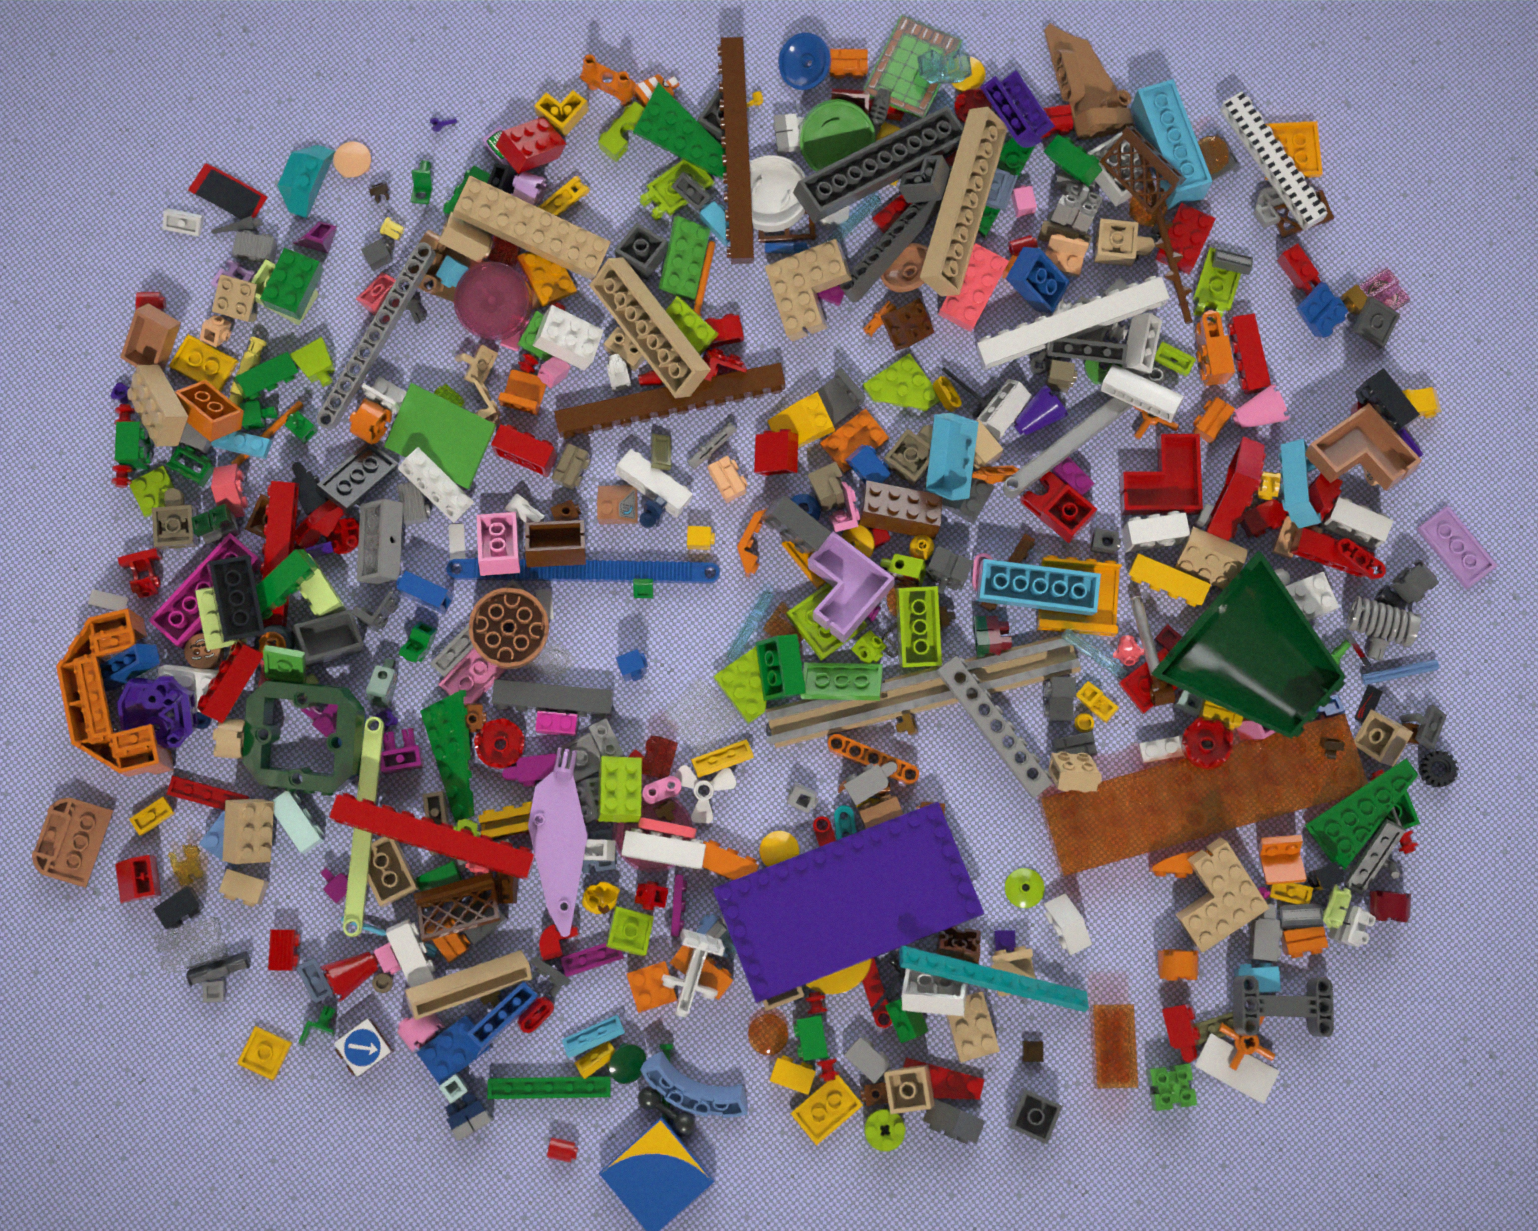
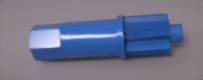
M765 242V253L795 255L811 248V246H807V242Z

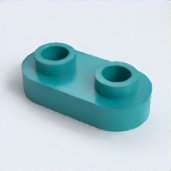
M846 805L839 806L834 813L837 840L843 838L842 834L844 832L849 833V835L856 833L852 808ZM843 812L848 815V818L845 820L840 817V814Z

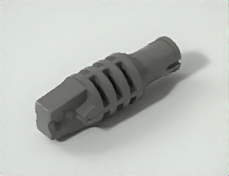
M879 88L869 115L875 130V142L880 126H883L890 106L892 91L884 88Z

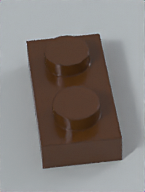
M496 871L498 904H517L518 878Z

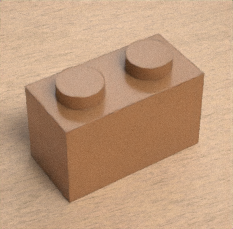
M888 793L879 797L880 801L872 803V801L861 804V808L857 809L864 829L904 815L897 796H891Z

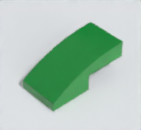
M455 861L416 877L421 892L462 880Z

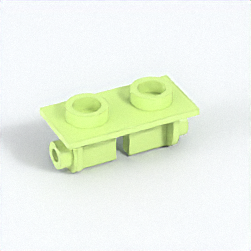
M1337 884L1334 885L1333 891H1330L1327 909H1324L1322 914L1323 921L1329 929H1331V926L1339 928L1343 925L1346 911L1340 909V907L1348 908L1352 898L1351 890L1344 888L1341 891Z

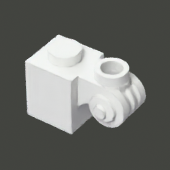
M619 354L609 356V364L606 366L612 391L616 392L631 388L626 362L622 361Z

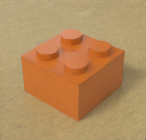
M666 961L626 973L638 1013L678 1001L675 989L663 985V975L670 976Z

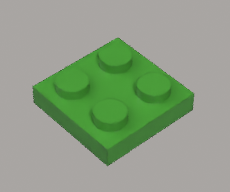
M265 645L263 649L265 678L306 682L305 652Z

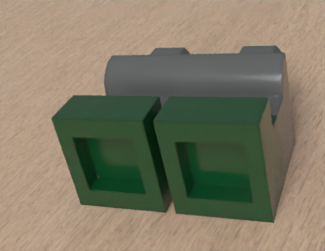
M225 504L209 510V513L206 511L191 518L194 534L197 537L202 536L206 544L211 542L215 545L222 542L223 537H226L229 533L234 537L239 535L236 517Z

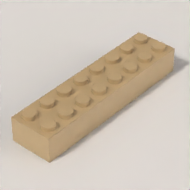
M469 176L453 212V216L592 281L611 243L596 234L472 176Z
M608 258L589 285L672 395L675 398L691 396L711 369L625 258Z

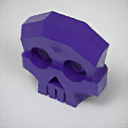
M159 676L156 680L131 678L117 702L121 730L125 731L157 724L160 729H157L154 726L157 745L161 744L163 748L180 747L184 740L198 726L195 692L181 686L174 676ZM151 696H154L156 700H152Z

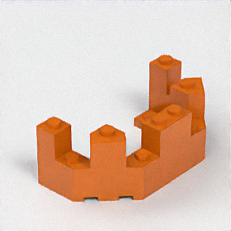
M129 608L89 617L79 635H76L68 647V651L63 659H60L56 665L71 744L127 777L147 772L156 775L174 770L171 751L157 745L154 725L152 724L113 733L100 669L101 664L111 659V654L123 652L137 644L136 640L147 637L144 618Z

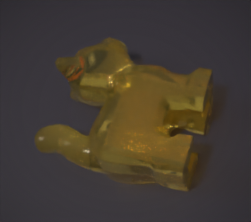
M182 845L183 853L187 859L180 862L177 861V856L174 852L168 853L173 872L178 877L181 886L194 882L189 877L193 873L198 879L207 875L202 869L201 861L199 860L201 852L199 845Z

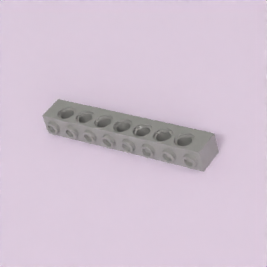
M952 657L935 671L1031 798H1035L1053 784L1050 780L1052 778L1050 773L1045 768L1042 770L1038 764L1040 760L1033 752L1029 753L1026 749L1028 746L1026 741L1022 737H1017L1014 733L1016 728L1010 721H1005L1002 717L1004 713L998 705L994 706L990 701L992 697L986 689L982 690L978 685L980 681L974 673L970 674L966 669L968 665L962 657ZM957 672L964 675V681L961 684L957 683L954 679ZM969 688H973L976 691V697L972 700L966 694ZM981 704H985L988 707V712L984 716L978 710ZM993 720H997L1000 723L998 731L991 729V722ZM1005 736H1009L1012 739V744L1009 747L1003 745V738ZM1017 752H1021L1024 755V760L1021 763L1015 761V754ZM1029 768H1034L1036 771V776L1033 779L1027 777Z

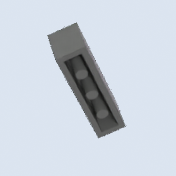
M1063 337L1047 343L1046 354L1048 356L1125 364L1128 345Z

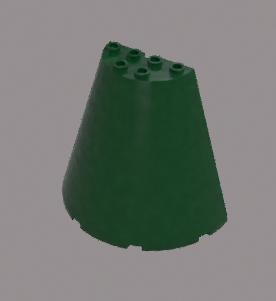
M1260 551L1250 559L1151 673L1156 678L1290 739L1294 736L1298 738L1305 730L1303 725L1306 722L1311 723L1317 717L1318 713L1316 710L1320 706L1325 707L1331 701L1330 695L1334 690L1338 692L1346 684L1343 681L1346 676Z

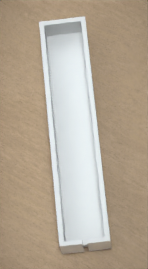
M1156 276L1145 279L1144 283L1139 285L1137 282L1126 286L1127 289L1119 291V289L1113 290L1108 293V296L1103 298L1096 296L1084 305L1082 302L1071 306L1072 309L1055 311L1053 316L1048 318L1046 316L1038 317L1032 324L1028 325L1025 322L1017 325L1015 330H1002L998 332L996 337L986 336L981 338L980 342L977 343L976 351L983 370L1047 348V343L1063 337L1075 338L1164 306L1170 297L1162 276L1156 278Z

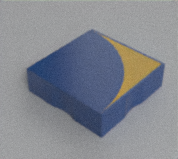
M663 1116L598 1173L646 1231H660L716 1181L699 1158L688 1150L682 1138L675 1133L673 1127Z

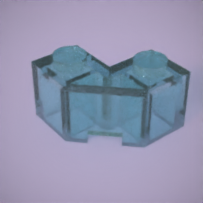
M959 48L945 56L932 49L917 57L919 77L930 84L958 83L972 75L970 56Z

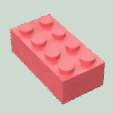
M975 243L960 295L947 296L938 315L972 332L1009 261Z

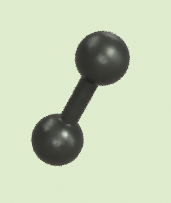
M645 1087L640 1090L637 1100L641 1108L645 1110L657 1109L673 1121V1130L679 1136L685 1137L693 1133L696 1123L690 1114L680 1113L677 1115L661 1103L660 1093L657 1089Z

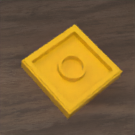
M255 1026L237 1064L275 1081L293 1043Z

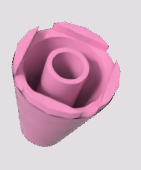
M1275 384L1270 385L1234 411L1235 415L1232 418L1236 427L1240 426L1243 429L1289 420V415L1286 417L1284 415L1287 408L1280 392L1274 391V388L1277 387Z

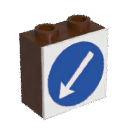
M367 1018L334 1043L337 1047L335 1051L338 1056L346 1060L348 1063L347 1069L353 1076L356 1075L357 1077L363 1076L395 1052L370 1018Z

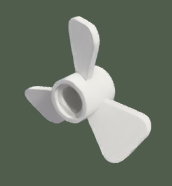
M682 765L674 775V777L680 780L681 786L694 789V795L698 802L693 810L691 819L695 823L712 822L714 816L709 799L713 796L714 791L733 789L737 784L730 768L722 769L712 781H699L687 765ZM701 785L709 787L710 793L704 796L699 793Z

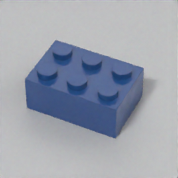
M1023 247L1005 278L1037 312L1053 314L1070 284L1067 277L1041 249Z
M465 1015L416 1052L439 1086L455 1074L462 1072L493 1048L490 1044L476 1057L462 1043L466 1034L476 1026L470 1015Z

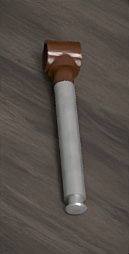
M1141 596L1132 597L1130 599L1133 603L1131 607L1153 682L1150 688L1152 704L1154 707L1175 703L1172 685L1151 674L1160 662L1143 602H1140Z

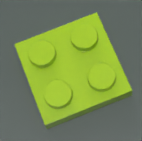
M164 466L133 480L132 484L129 485L146 518L152 515V508L165 507V492L168 489L175 488Z
M616 906L612 915L606 947L643 957L646 956L654 916Z

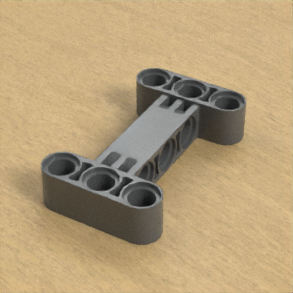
M1237 976L1233 980V1026L1235 1032L1241 1036L1256 1035L1260 1029V1016L1307 1017V1028L1310 1035L1314 1037L1331 1036L1334 1032L1333 985L1331 980L1326 977L1309 979L1306 985L1307 996L1259 995V983L1254 976ZM1245 980H1246V982H1247V988H1246V989H1245V987H1244V982H1245ZM1245 1002H1247V1004H1248L1247 1010L1245 1009V1006H1244ZM1246 1022L1248 1023V1030H1247V1031H1246V1029H1245V1023H1246Z

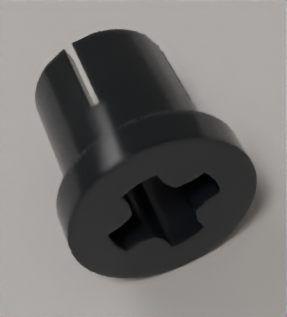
M1386 584L1378 591L1374 600L1384 603V605H1391L1393 608L1397 607L1400 603L1401 597L1390 590V586Z

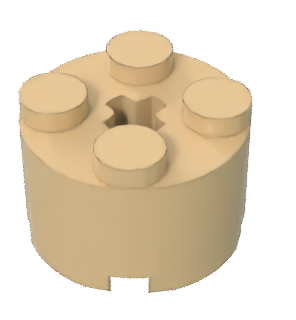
M226 718L223 724L218 722L217 728L213 730V740H216L214 757L243 759L244 719Z

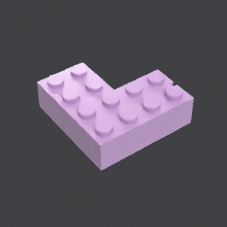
M834 531L827 537L819 550L815 551L808 559V568L834 587L813 611V620L826 630L830 627V633L845 643L894 587V577Z

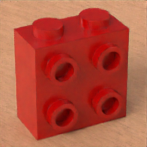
M780 429L779 432L763 431V434H756L754 473L762 476L797 473L799 435L791 432V429Z

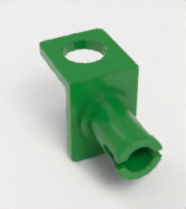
M421 161L419 170L412 169L413 190L410 199L411 203L426 205L430 203L433 185L430 172L432 164L429 161ZM424 192L427 196L423 199H418L416 194Z
M324 1005L317 1022L307 1021L298 1041L300 1046L304 1047L312 1028L335 1036V1032L328 1027L336 1011L335 1009Z

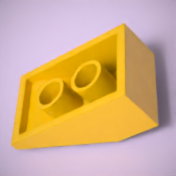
M818 392L799 400L767 420L771 431L779 432L780 429H791V432L798 434V448L835 431Z

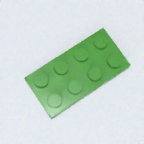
M680 216L674 217L659 289L689 301L695 300L710 234L709 228Z
M804 662L803 678L806 693L801 694V699L880 701L883 664Z

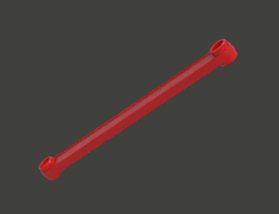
M825 816L817 817L813 822V829L819 847L836 841L830 820ZM819 820H824L828 827L821 831L816 827V823ZM874 958L867 976L862 981L870 1009L884 993ZM887 998L872 1013L875 1024L880 1028H888L892 1024L885 1006L888 1004ZM882 1013L887 1014L889 1017V1022L886 1025H881L878 1022V1017Z

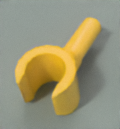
M756 91L752 94L753 100L747 102V107L763 104L764 100L761 91Z

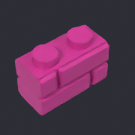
M537 711L535 731L539 734L577 737L579 717L577 714L566 715V713Z

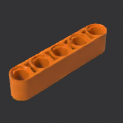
M833 734L828 739V750L837 756L866 767L870 764L867 759L868 756L876 755L879 760L877 764L880 767L890 761L897 764V771L893 772L889 776L890 778L907 785L914 784L919 778V770L914 765L840 734ZM834 739L840 740L842 743L841 748L834 749L831 746V741ZM857 747L860 750V755L852 756L849 753V749ZM912 770L915 773V778L908 780L904 775L905 771Z

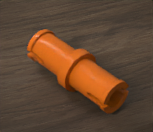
M887 301L878 313L875 312L873 314V318L862 328L863 331L872 337L879 327L884 325L880 316L897 310L896 306Z

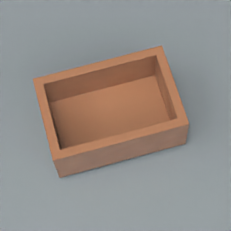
M149 303L135 310L120 358L134 367H137V365H160L162 371H164L181 322Z

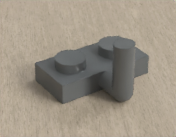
M1429 705L1424 716L1420 713L1401 715L1400 720L1403 723L1417 721L1421 724L1415 740L1429 750L1435 748L1447 715L1436 706Z
M535 956L531 961L537 967L536 972L544 977L549 975L548 980L554 983L548 992L552 997L555 998L563 985L567 987L571 982V979Z

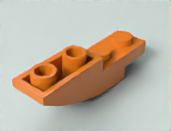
M1199 851L1169 857L1150 867L1149 872H1154V876L1167 877L1168 873L1174 874L1175 878H1187V875L1193 874V868L1187 859ZM1205 851L1209 856L1213 855L1209 851Z

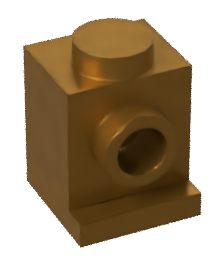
M1357 284L1340 297L1348 312L1354 316L1357 314L1359 316L1368 298Z

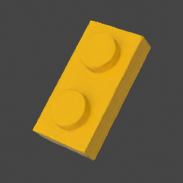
M162 796L129 818L139 836H143L174 815L175 812L167 799Z
M1297 883L1271 884L1269 898L1291 904H1310L1313 888Z
M606 1041L593 1048L574 1063L585 1079L609 1062L616 1050L610 1041Z

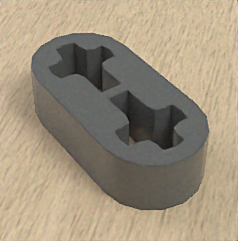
M1045 349L1032 359L1030 371L1035 375H1042L1048 370L1052 360L1061 361L1062 357L1048 359L1049 356L1046 354ZM1043 361L1045 362L1041 367L1042 369H1040L1039 367L1035 368V362H1037L1038 364H1040Z

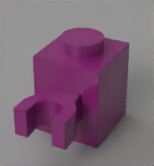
M325 868L320 874L329 883L323 890L335 904L340 905L346 899L349 873L345 875L340 872L335 876L329 868Z

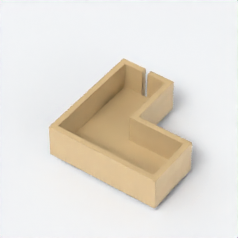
M833 239L765 266L786 336L793 342L808 336L807 331L803 327H806L811 334L827 329L817 293L852 280L841 244L836 239Z
M1221 837L1206 846L1207 851L1213 855L1209 856L1204 850H1200L1187 859L1208 893L1175 914L1195 947L1202 953L1269 909L1266 901L1232 848Z

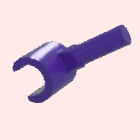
M432 118L429 122L432 125L438 123L437 126L431 128L433 131L439 132L443 126L457 123V120L454 118L439 121L437 118Z

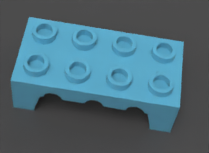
M953 413L934 415L925 491L950 500L969 498L979 422Z
M1304 438L1281 444V453H1279V459L1282 464L1280 473L1284 483L1281 484V489L1285 497L1282 500L1284 510L1289 512L1291 522H1295L1298 529L1321 523V514L1316 513L1309 501L1307 473L1317 468L1305 456L1308 445Z

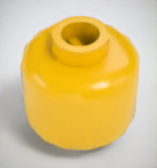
M926 535L915 536L909 544L910 556L924 561L932 557L935 549L933 540Z

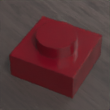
M1167 624L1154 640L1170 652L1183 636Z

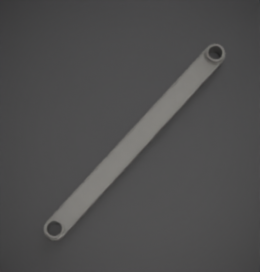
M1153 368L1152 373L1141 376L1159 385L1162 384L1164 378L1163 372L1159 368ZM1115 397L1009 477L1003 485L1005 496L1008 498L1017 497V495L1131 409L1133 405ZM1009 486H1013V487H1015L1016 489H1010V488H1008V487H1009Z

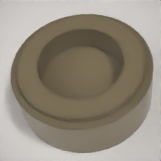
M387 973L377 974L372 981V986L378 993L389 992L394 984L393 978Z

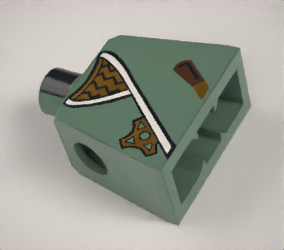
M385 659L383 667L375 666L365 692L371 705L390 708L398 681L396 671L394 670L396 661Z

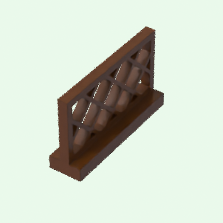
M1126 127L1122 131L1121 137L1104 155L1100 163L1151 214H1154L1179 185H1182L1186 178L1134 127ZM1124 140L1130 144V152H1121V144ZM1130 154V166H1121V155ZM1134 154H1141L1143 156V165L1134 166ZM1111 155H1117V167H1111L1106 162ZM1143 167V179H1134V168ZM1147 167H1154L1156 169V178L1147 179ZM1121 168H1130V180L1122 178ZM1156 180L1157 192H1148L1147 181ZM1160 180H1167L1172 186L1166 192H1161ZM1134 181H1143L1144 193H1137L1135 191ZM1157 194V203L1152 207L1148 204V195Z
M489 872L415 893L414 901L417 904L421 940L425 942L500 921L496 891L498 886L492 873ZM491 890V896L487 901L480 898L485 891ZM465 897H473L468 906L461 904ZM451 901L454 903L448 912L441 909L446 902ZM477 901H480L484 905L477 913L472 908ZM458 906L465 909L459 918L452 915ZM433 907L434 911L429 917H426L423 909ZM488 907L494 909V916L487 918L483 916ZM440 911L445 914V917L440 923H437L433 919ZM469 912L476 915L472 922L466 923L463 921ZM449 918L456 921L453 927H444ZM430 923L437 926L433 933L426 934V929Z

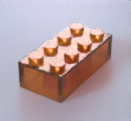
M1134 1004L1089 1005L1093 1087L1096 1089L1138 1088Z

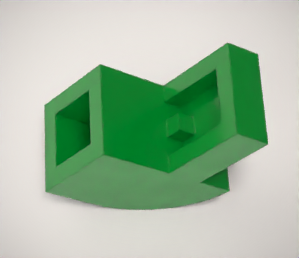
M420 621L412 628L408 642L400 648L398 655L410 662H422L433 644L438 629Z

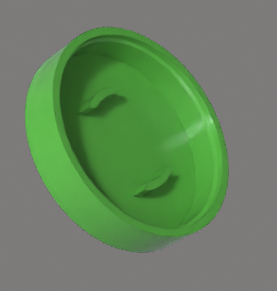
M840 99L827 100L813 107L804 117L799 129V148L806 163L817 172L875 143V130L867 114L856 104Z

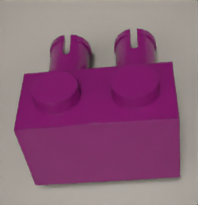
M324 703L326 708L322 712L315 706L310 707V711L307 708L301 709V712L313 720L311 725L328 738L330 734L336 733L338 705Z
M407 728L408 731L406 729L401 730L404 747L396 749L394 732L384 733V751L381 753L380 766L381 772L385 775L425 768L422 748L416 745L414 728Z

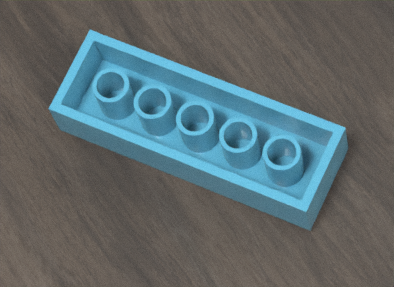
M983 559L979 567L976 601L1092 616L1097 613L1101 574Z

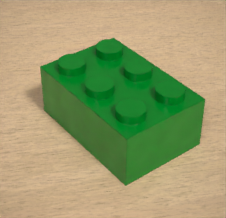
M284 248L260 297L264 306L301 320L324 271L320 261Z
M797 634L779 635L755 642L764 701L785 699L805 694V681Z

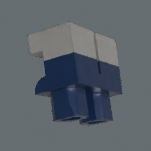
M469 1092L461 1097L466 1105V1108L460 1111L456 1102L445 1107L449 1117L446 1120L457 1142L494 1121L482 1100H478L473 1092Z

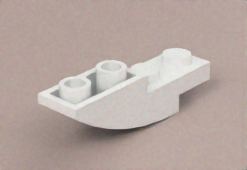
M1183 735L1139 743L1142 764L1184 757L1181 747ZM1209 741L1201 743L1205 749L1212 748V744Z

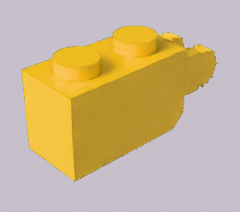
M1263 471L1260 479L1262 480L1257 491L1254 490V494H1257L1258 498L1266 500L1278 497L1281 473Z

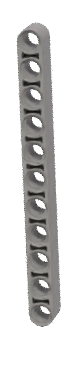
M419 243L414 248L319 411L317 423L321 427L328 430L337 427L430 268L436 255L434 249L427 243ZM424 249H429V254L426 257H421V252ZM418 265L419 271L416 274H412V268ZM405 282H409V288L402 291V285ZM395 299H399V305L392 307V302ZM389 315L390 321L387 324H383L382 319L384 316ZM379 332L380 338L377 341H373L374 333ZM370 349V355L364 358V350ZM360 365V372L354 375V367ZM350 382V389L344 391V384ZM336 399L341 400V405L338 408L334 407ZM330 415L331 422L325 425L324 419Z

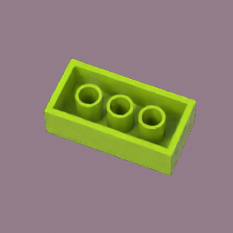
M938 586L896 588L899 667L942 666Z

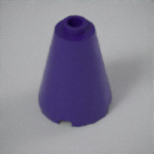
M1046 384L1042 386L1014 420L1016 422L1014 427L1020 435L1024 433L1027 436L1069 415L1056 395L1050 392L1051 389Z

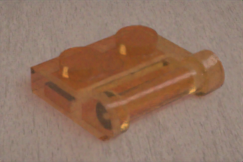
M781 601L762 630L772 637L797 634L798 642L801 644L804 638L797 629L779 617L781 613L786 614V612L791 610L786 606V603Z

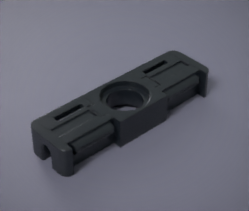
M245 951L189 969L186 979L189 986L192 987V985L200 982L211 981L230 975L231 972L244 968L248 969L251 966V959L248 952Z

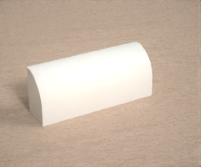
M1115 364L1108 371L1101 387L1102 392L1170 423L1173 421L1185 397Z

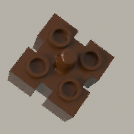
M956 926L941 931L938 935L936 953L978 964L980 959L981 931L968 928L962 931L957 930Z

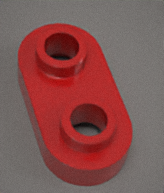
M548 997L538 998L518 1018L517 1024L524 1033L535 1031L552 1014L554 1004Z

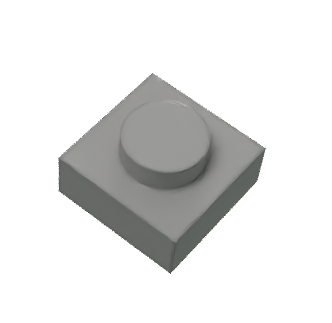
M225 981L203 982V1003L225 1002Z

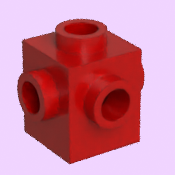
M647 880L646 884L638 883L634 903L641 904L642 909L652 911L654 907L665 908L669 888L658 886L659 882Z

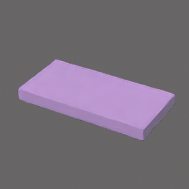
M1448 505L1417 528V531L1465 589L1471 587L1498 566Z

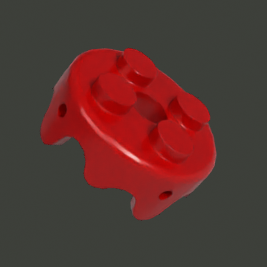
M1199 717L1186 728L1181 742L1183 754L1191 764L1198 768L1214 769L1220 767L1229 759L1232 753L1233 732L1231 729H1227L1219 720H1205L1204 717ZM1209 741L1212 744V748L1205 749L1201 743Z
M505 718L486 722L474 738L478 757L484 764L494 769H505L514 766L525 751L526 742L521 729ZM499 739L506 741V747L502 750H498L495 747V743Z

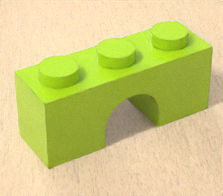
M636 101L632 105H628L624 109L623 115L619 119L616 118L612 122L611 128L607 132H603L598 139L599 149L616 163L628 150V142L622 138L623 133L634 130L645 109Z

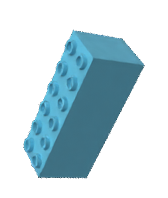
M1174 79L1138 89L1130 107L1138 132L1186 178L1182 185H1179L1165 200L1167 209L1179 207L1181 203L1186 205L1204 199L1213 181ZM1152 167L1156 177V169ZM1160 180V188H1164L1166 192L1172 185L1167 180Z

